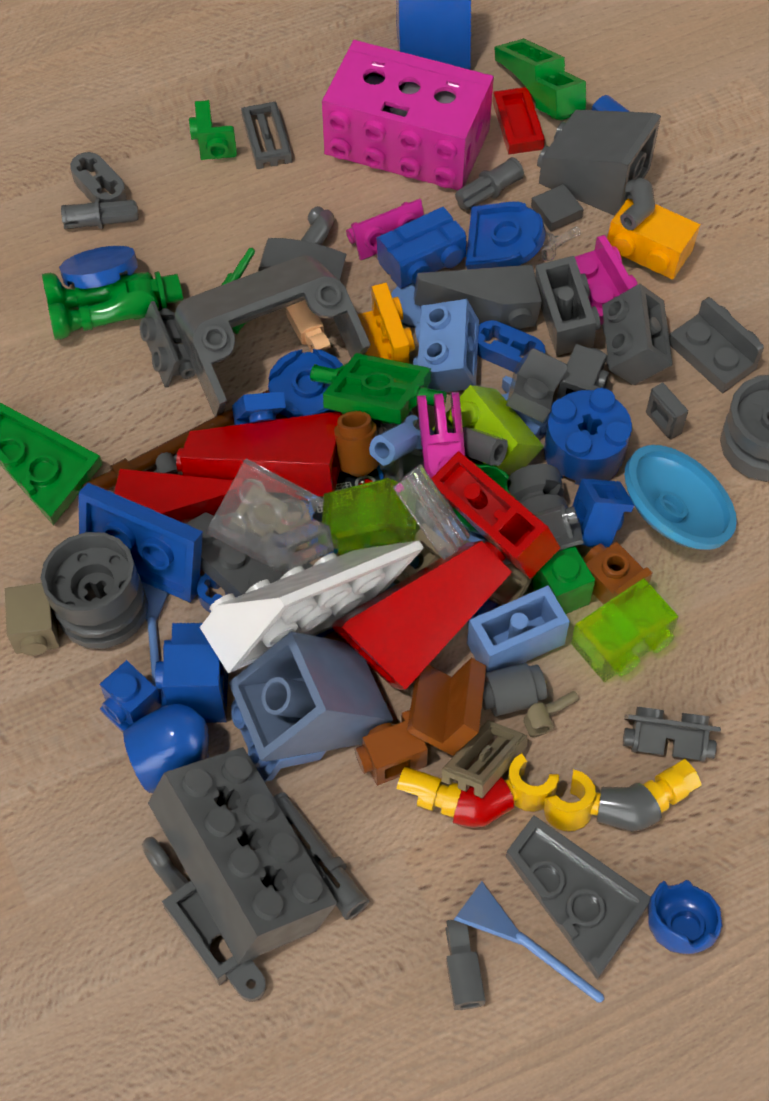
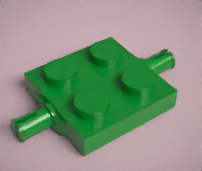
M355 353L350 361L340 368L333 369L314 364L310 372L311 381L330 384L323 393V407L340 411L343 414L361 411L369 414L372 419H377L383 423L402 424L412 408L417 405V396L426 395L427 405L434 406V394L443 393L444 403H446V391L427 388L431 383V368Z

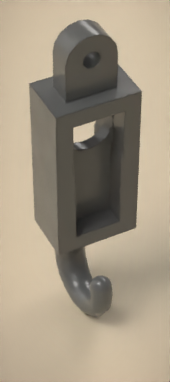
M147 837L142 843L143 851L155 872L172 893L162 901L166 912L219 986L229 980L243 1000L249 1002L259 1000L265 993L266 981L253 962L257 957L237 964L234 956L225 962H220L213 957L210 952V946L212 941L221 935L192 881H188L175 867L154 837ZM254 982L256 985L253 989H249L247 984Z

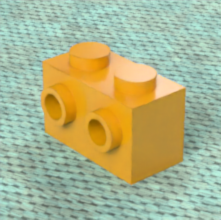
M627 199L610 223L607 236L608 241L612 247L615 246L619 250L621 256L673 280L692 253L701 224L655 204V210L634 230H628L620 221V216L633 205V201Z

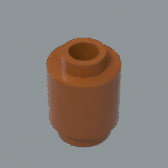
M352 411L345 413L338 418V425L334 430L339 467L342 471L352 476L368 475L380 464L370 455L369 451L372 439L377 436L376 424L371 421V416L365 412Z

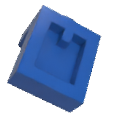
M284 391L241 396L232 405L234 424L240 425L276 420L275 416L286 408Z

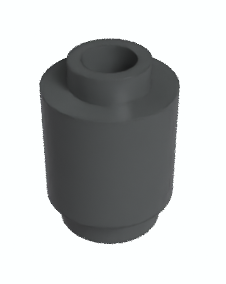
M522 663L485 673L482 707L484 710L491 709L495 717L528 709L531 705L538 703V701L547 699L545 679L538 664L528 666L527 663Z

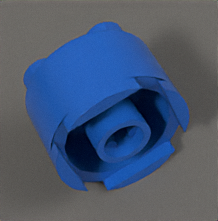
M605 388L576 391L556 400L552 404L545 437L544 456L547 464L557 467L562 479L564 475L567 478L576 480V485L580 484L582 478L611 480L618 473L627 453L632 432V422L628 411L615 399L613 392Z

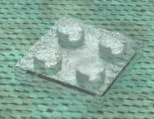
M246 458L212 519L206 534L283 574L322 498Z

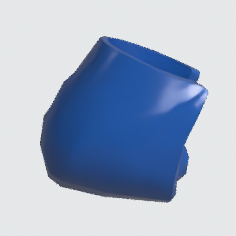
M183 704L165 705L133 722L123 732L125 748L130 763L141 785L149 793L155 791L164 772L209 757V734L205 719L195 709Z

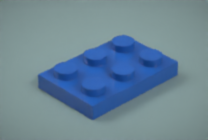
M87 483L80 490L79 534L85 532H104L119 538L130 549L142 582L191 603L197 595V583L200 579L203 531L91 483Z

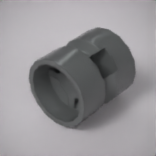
M550 464L528 465L518 469L509 476L507 487L510 494L515 496L516 500L534 515L536 512L563 504L568 508V504L563 498L564 488L557 467Z

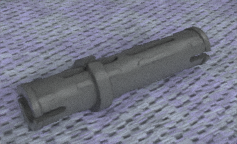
M285 792L275 795L274 799L289 824H294L311 846L308 850L298 837L336 900V906L341 911L344 919L349 920L358 915L366 908L369 899L362 894L345 871L347 868L346 863L341 857L333 856L314 829L308 824L298 809L295 808ZM321 860L339 882V888L319 864Z

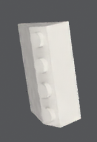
M418 540L357 549L338 557L335 553H330L318 560L313 567L304 570L303 566H298L285 573L278 581L270 583L268 579L256 583L241 596L235 597L233 593L219 598L210 606L211 613L200 626V629L228 673L253 663L291 631L315 636L331 629V625L337 619L383 593L424 547Z

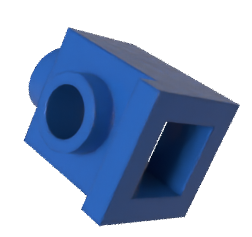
M581 479L572 505L575 507L581 524L584 543L580 545L593 548L601 543L605 547H609L613 543L616 532L623 525L624 512H632L634 504L621 482Z
M127 660L99 684L105 698L100 711L121 732H124L133 722L162 707L157 688Z

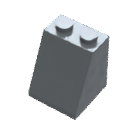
M575 110L567 122L562 121L560 123L553 143L550 147L544 146L538 157L537 166L541 168L539 184L550 189L564 184L576 200L615 216L628 199L627 196L631 194V192H625L626 184L632 179L644 178L650 170L661 115L647 112Z

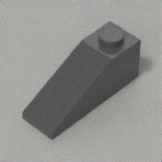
M533 265L417 273L413 297L414 304L419 306L467 299L479 319V324L494 320L515 329L536 326L542 304Z

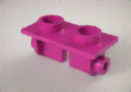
M417 199L410 203L404 202L400 207L360 223H352L351 228L346 230V235L351 244L356 243L359 259L363 260L377 254V237L423 216L422 201Z

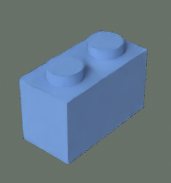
M545 586L470 619L467 645L475 659L486 665V672L525 663L565 645L570 621L550 587Z

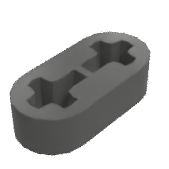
M84 152L72 159L70 169L73 181L92 203L95 202V199H100L101 203L127 200L124 182L99 155L92 152ZM94 171H95V175H94V176H92V175L89 173V172H94ZM105 188L108 192L102 193V189Z

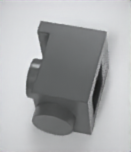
M576 344L567 363V370L559 382L557 400L572 392L605 388L609 377V372L603 370L607 360L606 353L596 348H587Z

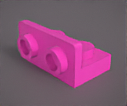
M605 235L596 238L594 251L575 256L580 274L585 273L590 291L588 298L591 307L595 306L597 308L601 325L604 323L602 305L638 285L635 277L628 275L625 270L619 250L615 246H611Z

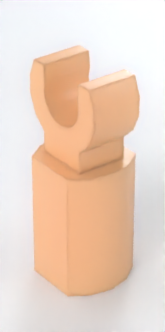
M306 300L286 307L287 318L302 345H308L310 352H313V349L328 352L327 349L331 348V344L324 333V325L319 316L309 309Z

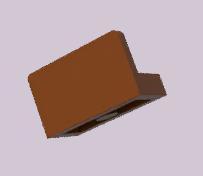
M471 657L452 677L428 665L414 682L407 727L408 732L454 756L479 733L486 665Z

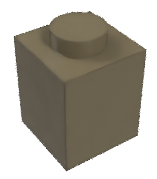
M42 583L5 588L6 631L15 653L39 655L48 649L60 648L58 620L44 593Z

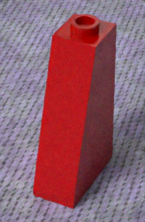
M329 412L190 431L184 447L178 449L176 457L177 470L179 473L187 476L245 481L247 493L252 486H255L266 494L333 497L340 473L334 430L338 425V418L343 413Z
M482 541L467 542L340 617L331 627L392 688L406 690L506 580L512 571L503 563L505 560L504 555L493 544L489 542L483 543Z

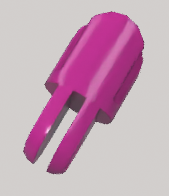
M451 392V413L454 433L447 432L443 393L434 394L437 433L435 435H430L426 395L417 396L424 468L429 479L458 451L465 456L459 392Z

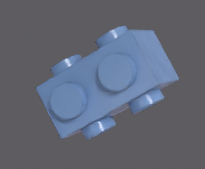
M462 299L422 305L421 321L416 323L415 328L419 351L418 356L414 357L413 365L431 368V383L427 388L452 392L466 390L469 385L476 386L479 319L469 301Z

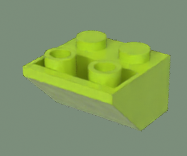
M469 385L460 396L463 427L474 428L507 440V453L500 466H493L501 469L508 476L518 469L526 467L544 448V445L515 410L506 405L507 401L497 389ZM451 408L446 412L447 426L448 424L453 425ZM467 457L475 465L486 464L476 459Z

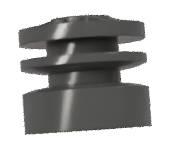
M104 532L81 533L67 538L54 547L44 561L40 577L44 593L55 612L62 631L73 643L88 649H106L124 643L138 632L146 619L148 600L130 549L119 538Z

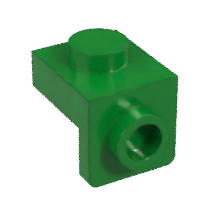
M195 101L196 117H189L191 140L198 139L201 160L236 157L234 127H213L210 101Z

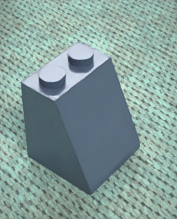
M291 631L228 682L261 761L267 762L363 744L362 737L367 736L370 730L378 725L393 721L367 662L348 643Z

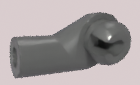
M320 206L312 208L308 214V221L311 226L301 241L322 245L334 224L335 218L333 213L328 209L324 210Z

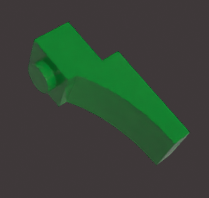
M524 38L494 47L495 61L505 66L518 77L534 98L537 109L556 120L570 118L575 110H586V81L565 72V57Z

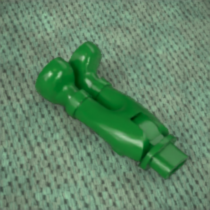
M157 271L154 272L155 279H153L152 274L149 272L133 273L131 275L121 274V279L117 280L116 283L89 289H67L62 285L55 273L42 274L55 340L65 339L80 328H83V331L93 330V327L110 323L142 319L145 317L151 301H155L158 311L167 309V304L183 301L178 274L161 276L160 272Z

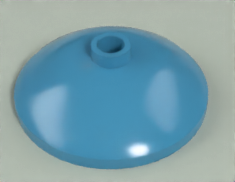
M662 445L643 446L636 450L628 459L624 475L629 497L643 519L658 533L679 545L701 550L719 548L732 537L737 524L733 503L721 483L703 465L676 449Z

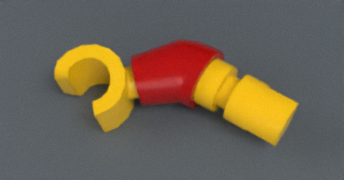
M521 753L512 761L507 780L501 777L483 798L474 795V787L472 786L467 791L458 789V783L455 782L446 786L442 784V778L408 767H404L396 789L417 795L418 807L433 811L434 807L441 808V814L453 818V824L477 828L487 826L514 809L515 806L524 811L535 812L543 810L545 798L556 795L559 774H549L547 781L539 786H531L525 783L521 776L525 773L527 761Z

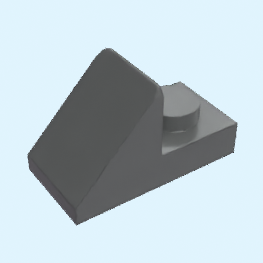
M530 349L514 369L506 405L544 423L551 411L554 391L565 374L568 365L537 349Z

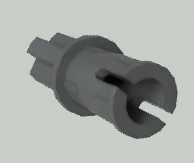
M511 157L491 171L483 170L479 174L478 179L456 192L455 198L458 201V206L461 209L470 210L473 206L480 204L490 197L492 199L499 197L501 190L523 179L524 169L521 163L516 158Z
M95 199L93 203L61 205L62 222L64 223L65 230L87 226H98L99 229H103V224L135 222L139 217L138 206L134 200L101 203L100 199Z

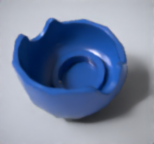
M689 880L668 886L666 881L659 883L650 897L648 904L649 929L657 943L670 952L679 954L699 953L712 947L719 937L722 929L721 908L710 893L693 886Z

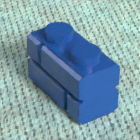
M444 206L376 238L379 264L387 274H390L391 279L399 288H403L411 283L416 284L417 273L436 272L444 267L453 268L466 257V233L456 220L453 221V217Z

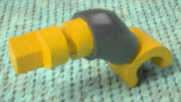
M685 758L656 775L655 782L648 780L644 784L634 783L629 787H601V793L596 792L595 785L587 775L573 769L570 794L577 796L580 801L568 803L561 800L557 795L547 797L544 802V814L548 823L562 831L579 830L590 821L592 815H596L597 822L633 832L646 829L659 822L662 818L661 813L669 808V803L672 805L677 804L686 798L690 792L700 787L702 783L696 770Z

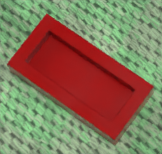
M522 87L494 91L492 102L508 155L542 150L545 138L528 89Z

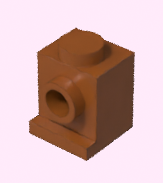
M617 541L607 548L602 543L598 544L584 557V562L595 578L592 593L614 616L647 593L653 572L648 567L643 569Z
M410 710L402 713L401 723L396 725L384 723L370 730L367 736L362 737L363 745L354 748L363 774L371 772L377 786L399 778L404 767L414 770L427 767L428 748L425 742L413 736L407 730Z

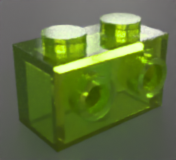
M386 478L325 493L321 544L338 549V554L343 555L357 549L415 541L418 490L393 479Z
M643 578L576 623L571 644L603 682H606L616 674L623 677L630 673L640 663V658L652 650L654 653H658L666 648L675 637L673 631L679 616L647 580Z

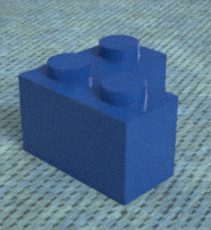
M172 623V640H164V661H157L155 667L156 688L161 689L162 707L171 704H183L195 709L205 719L206 723L227 722L229 673L201 631L200 626L203 623Z

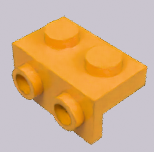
M387 283L371 286L372 311L357 314L371 344L365 355L409 364V352L415 350V345L410 328H403L402 326L403 311L398 297L392 298Z

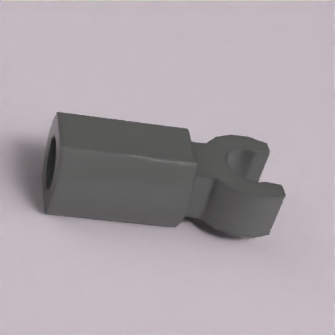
M435 424V428H434V435L437 434V433H436V424ZM451 424L447 426L448 433H454L453 425ZM463 427L465 456L489 465L500 466L507 453V440L474 428Z
M447 920L445 930L450 956L446 957V965L454 1010H466L484 1006L485 995L477 952H471L468 927L464 923Z

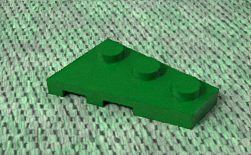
M0 403V465L54 526L79 495L80 490L83 488L82 485L89 482L103 465L101 457Z

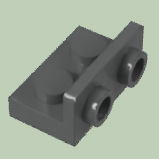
M710 297L701 302L699 313L669 335L670 346L722 394L757 369L764 349V345L753 332L745 329L731 316L725 307L718 305Z

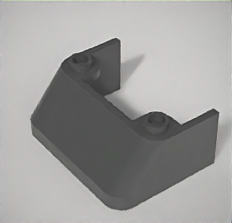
M299 256L186 298L178 305L175 312V326L214 417L224 412L227 399L212 364L226 359L232 353L235 345L232 327L306 300L309 309L315 315L321 318L334 319L351 358L355 353L366 354L371 344L345 286L317 259L311 256Z

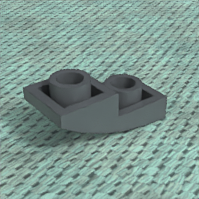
M286 238L267 239L258 271L299 256H311L317 259L340 281L346 253L307 241Z

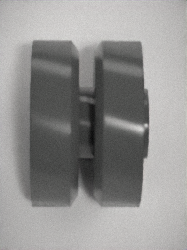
M758 375L744 382L734 393L723 425L720 443L723 455L734 469L749 478L765 482L769 481V375Z

